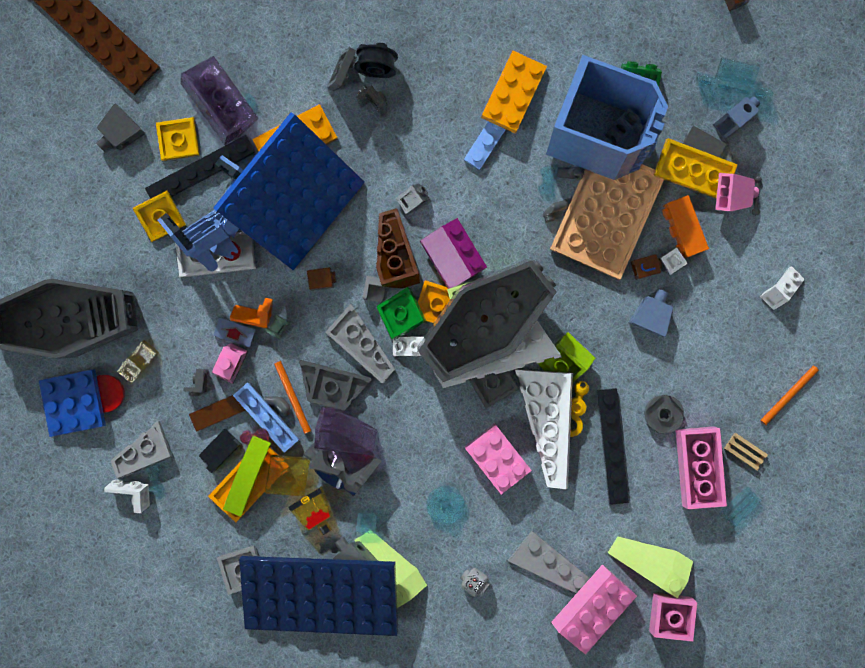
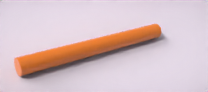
M279 361L274 364L304 434L311 431L282 362Z
M812 366L760 421L767 425L811 380L819 369Z

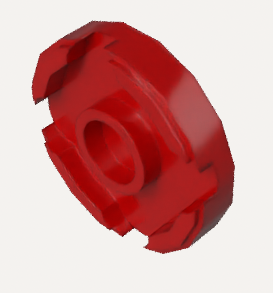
M112 375L97 376L103 412H111L122 404L125 397V389L119 379Z

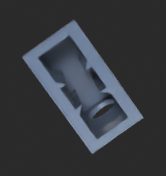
M745 97L713 124L714 127L726 139L759 112L757 108L760 105L759 100L756 97H751L750 99Z
M658 289L654 298L650 296L644 297L628 323L659 337H666L673 310L672 306L665 303L669 293Z

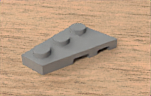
M160 421L154 423L153 427L141 434L134 443L128 445L110 460L117 479L172 457Z

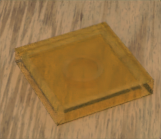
M271 455L265 493L304 496L310 460L304 457Z

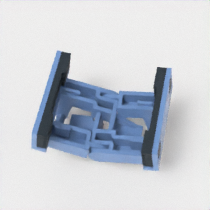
M223 155L215 163V165L234 179L230 186L243 172V169ZM213 210L183 231L167 213L158 219V222L185 255L197 259L209 271H215L218 267L210 250L215 255L223 256L228 261L237 260L241 254L239 245L230 240L231 236L233 238L236 236L235 233L239 228L216 210Z

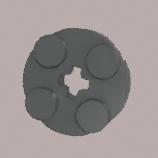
M655 396L646 405L644 411L645 420L654 431L671 433L682 425L684 409L680 401L672 396ZM661 410H664V411H665V410H668V411H669V412L667 413V415H668V418H667V419L664 418V417H663V418H660V415H661L660 411H661Z

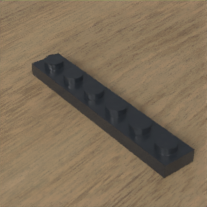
M244 135L151 184L145 190L150 199L167 190L170 196L173 197L222 171L221 168L215 165L222 155L235 164L256 152L247 135Z
M617 388L597 390L609 505L629 503Z

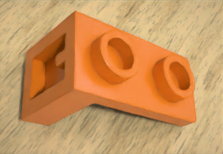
M265 298L263 305H259L258 310L235 305L230 315V321L268 328L272 317L273 299Z

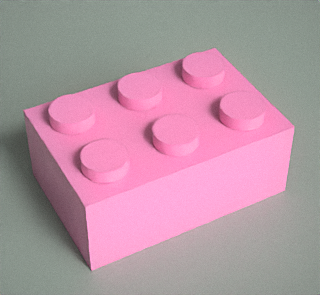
M495 423L465 446L467 452L501 495L532 471Z

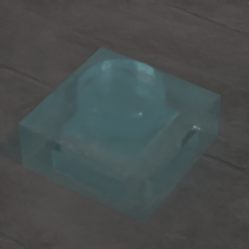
M358 513L356 533L376 534L378 515Z

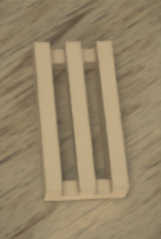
M737 433L733 434L724 447L725 450L757 471L760 468L759 465L764 462L763 459L768 456V454ZM735 439H738L743 444H745L761 456L758 458L753 453H751L750 451L736 443ZM731 445L735 446L736 448H738L739 450H741L757 462L755 464L752 463L751 461H749L748 459L734 451L732 448H730Z

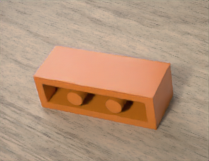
M689 195L663 205V216L665 220H669L671 226L669 227V232L672 238L676 239L678 244L676 248H678L684 258L709 249Z

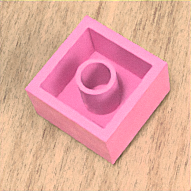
M653 593L650 633L656 638L693 642L697 602L688 596H679L677 599L670 594Z

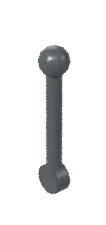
M756 176L754 178L756 183L755 187L759 189V185L762 181V178L760 176ZM759 195L754 200V209L752 210V214L755 216L760 214L758 209Z

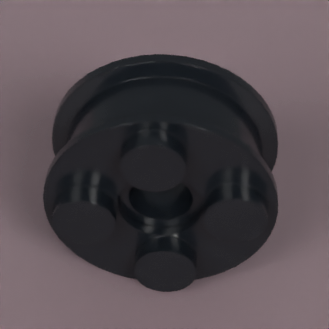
M361 44L356 49L358 61L354 64V69L358 73L375 78H390L396 75L394 63L398 60V54L393 49L388 48L387 44Z

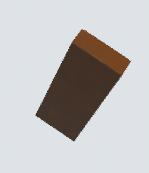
M232 395L192 412L189 416L197 432L246 410Z

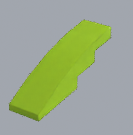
M252 436L223 510L240 517L242 516L255 482L261 472L271 445L270 442Z

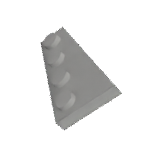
M350 304L325 333L376 379L383 383L395 368L352 304Z
M533 531L529 533L508 559L509 562L576 594L590 579Z

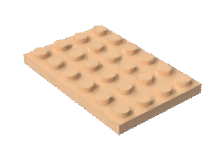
M641 164L639 170L616 180L584 169L583 178L577 185L550 250L621 280L664 179L654 176L655 170Z

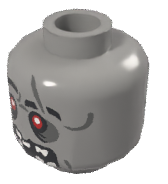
M472 568L471 571L467 569L460 578L463 580L461 587L473 597L482 596L490 585L488 583V576L477 568Z

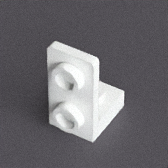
M789 267L777 284L766 290L760 297L775 310L791 299L804 281V278L793 267Z
M399 337L393 340V356H421L417 346L424 337Z
M113 480L104 488L105 492L133 495L131 502L134 513H142L150 506L149 484H141L139 481L123 482V480Z

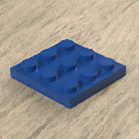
M95 369L39 380L49 437L106 426Z

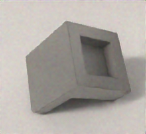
M366 276L363 299L382 302L385 287H382L379 278Z

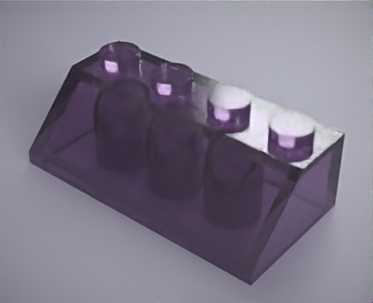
M214 56L181 73L180 84L224 145L240 137L258 120L257 115Z

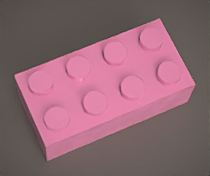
M720 428L677 429L676 441L682 506L686 509L727 506Z
M602 564L551 623L563 637L586 655L637 595Z

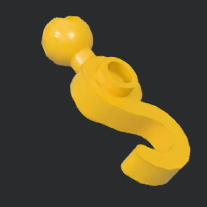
M579 381L574 386L576 396L572 398L571 418L577 423L575 429L570 430V437L577 436L583 429V423L579 416H582L586 411L583 396L589 392V385L584 381Z

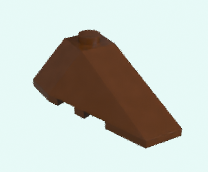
M395 208L379 213L376 269L382 287L403 289L419 284L420 278L398 209Z

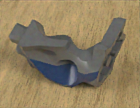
M313 443L303 454L311 461L308 466L314 469L322 480L336 489L346 490L353 497L382 462L379 458L374 457L365 467L355 473H351L345 467L342 456L328 446H324L321 449Z

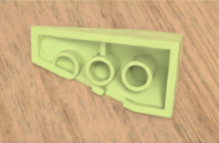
M372 530L355 539V542L360 541L378 561H396L397 608L410 601L427 586L418 569Z
M617 537L608 551L610 555L677 599L688 583L693 561L675 550Z

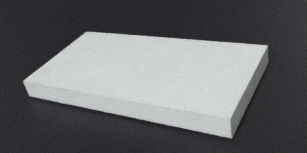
M236 232L234 238L230 237V240L236 242L241 249L239 258L234 261L225 260L223 256L215 255L210 250L218 264L215 271L207 270L197 259L186 256L176 244L179 277L256 269L253 239L244 232Z

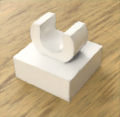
M678 248L673 249L660 258L670 275L688 264Z

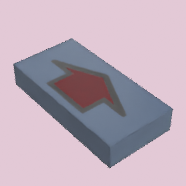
M219 318L213 336L251 348L257 329Z

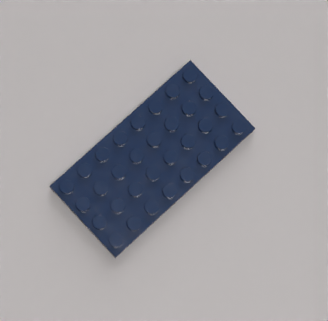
M241 556L239 559L245 629L397 636L396 561Z

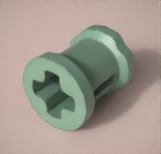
M276 314L274 322L270 328L266 329V332L281 339L282 332L286 326L290 325V322Z

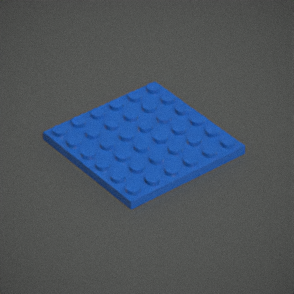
M291 112L213 209L290 269L294 270L365 181Z

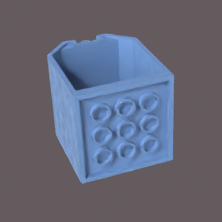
M582 55L555 123L546 155L612 180L639 170L645 158H650L656 147L658 135L661 134L665 123L662 122V118L665 116L668 108L656 81ZM578 93L625 111L630 108L642 120L641 124L643 126L636 146L626 150L565 127Z

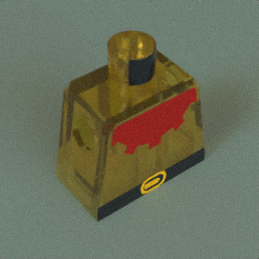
M322 486L288 507L308 531L317 526L323 536L332 530L327 519L332 517L333 512Z

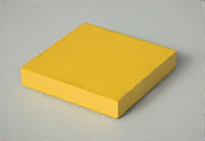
M194 117L156 123L161 161L200 156Z
M168 190L132 208L151 242L168 234L158 222V219L165 213L170 216L179 228L186 225Z

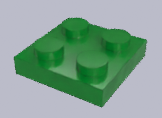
M409 287L376 306L392 340L398 339L426 322Z

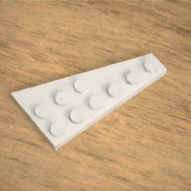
M536 321L517 349L509 356L445 382H442L437 375L436 377L442 387L446 388L465 383L468 379L476 377L480 379L484 378L487 374L507 372L522 368L529 363L544 362V359L552 357L554 359L560 358L561 355L539 322Z
M516 369L515 372L519 378L520 390L526 403L525 408L531 430L537 443L536 448L542 461L541 466L547 487L567 489L573 373Z

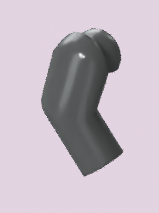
M580 167L557 169V177L581 180L584 175V171Z
M563 200L551 204L543 213L545 221L547 223L554 221V213L568 209V201Z
M265 396L267 404L275 406L281 416L286 417L289 415L290 405L283 397Z

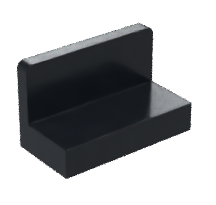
M223 429L199 454V457L208 465L206 469L213 473L241 443L227 429Z

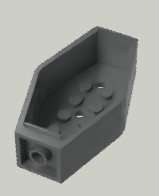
M523 260L467 283L454 293L417 346L420 355L442 382L509 356L517 349L557 292L554 289L556 284L549 276L543 275L542 271L544 269L537 260ZM513 290H517L519 293L516 298L511 296ZM482 315L488 316V320L486 322L481 321L480 318ZM452 339L457 340L456 346L450 345Z
M47 279L0 299L1 350L50 358H73L138 330L134 293L129 291L58 279ZM106 296L111 331L98 337H90L84 299ZM98 301L102 330L105 331L101 302ZM92 302L91 304H92V310H93L95 328H96V333H97L98 331H97V325H96L94 307H93V302ZM66 316L70 318L69 323L64 322ZM27 321L32 322V326L30 328L26 327Z

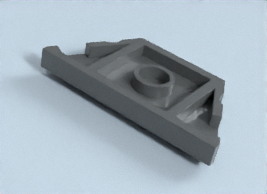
M304 360L299 361L307 401L343 411L350 406L372 379L371 377Z

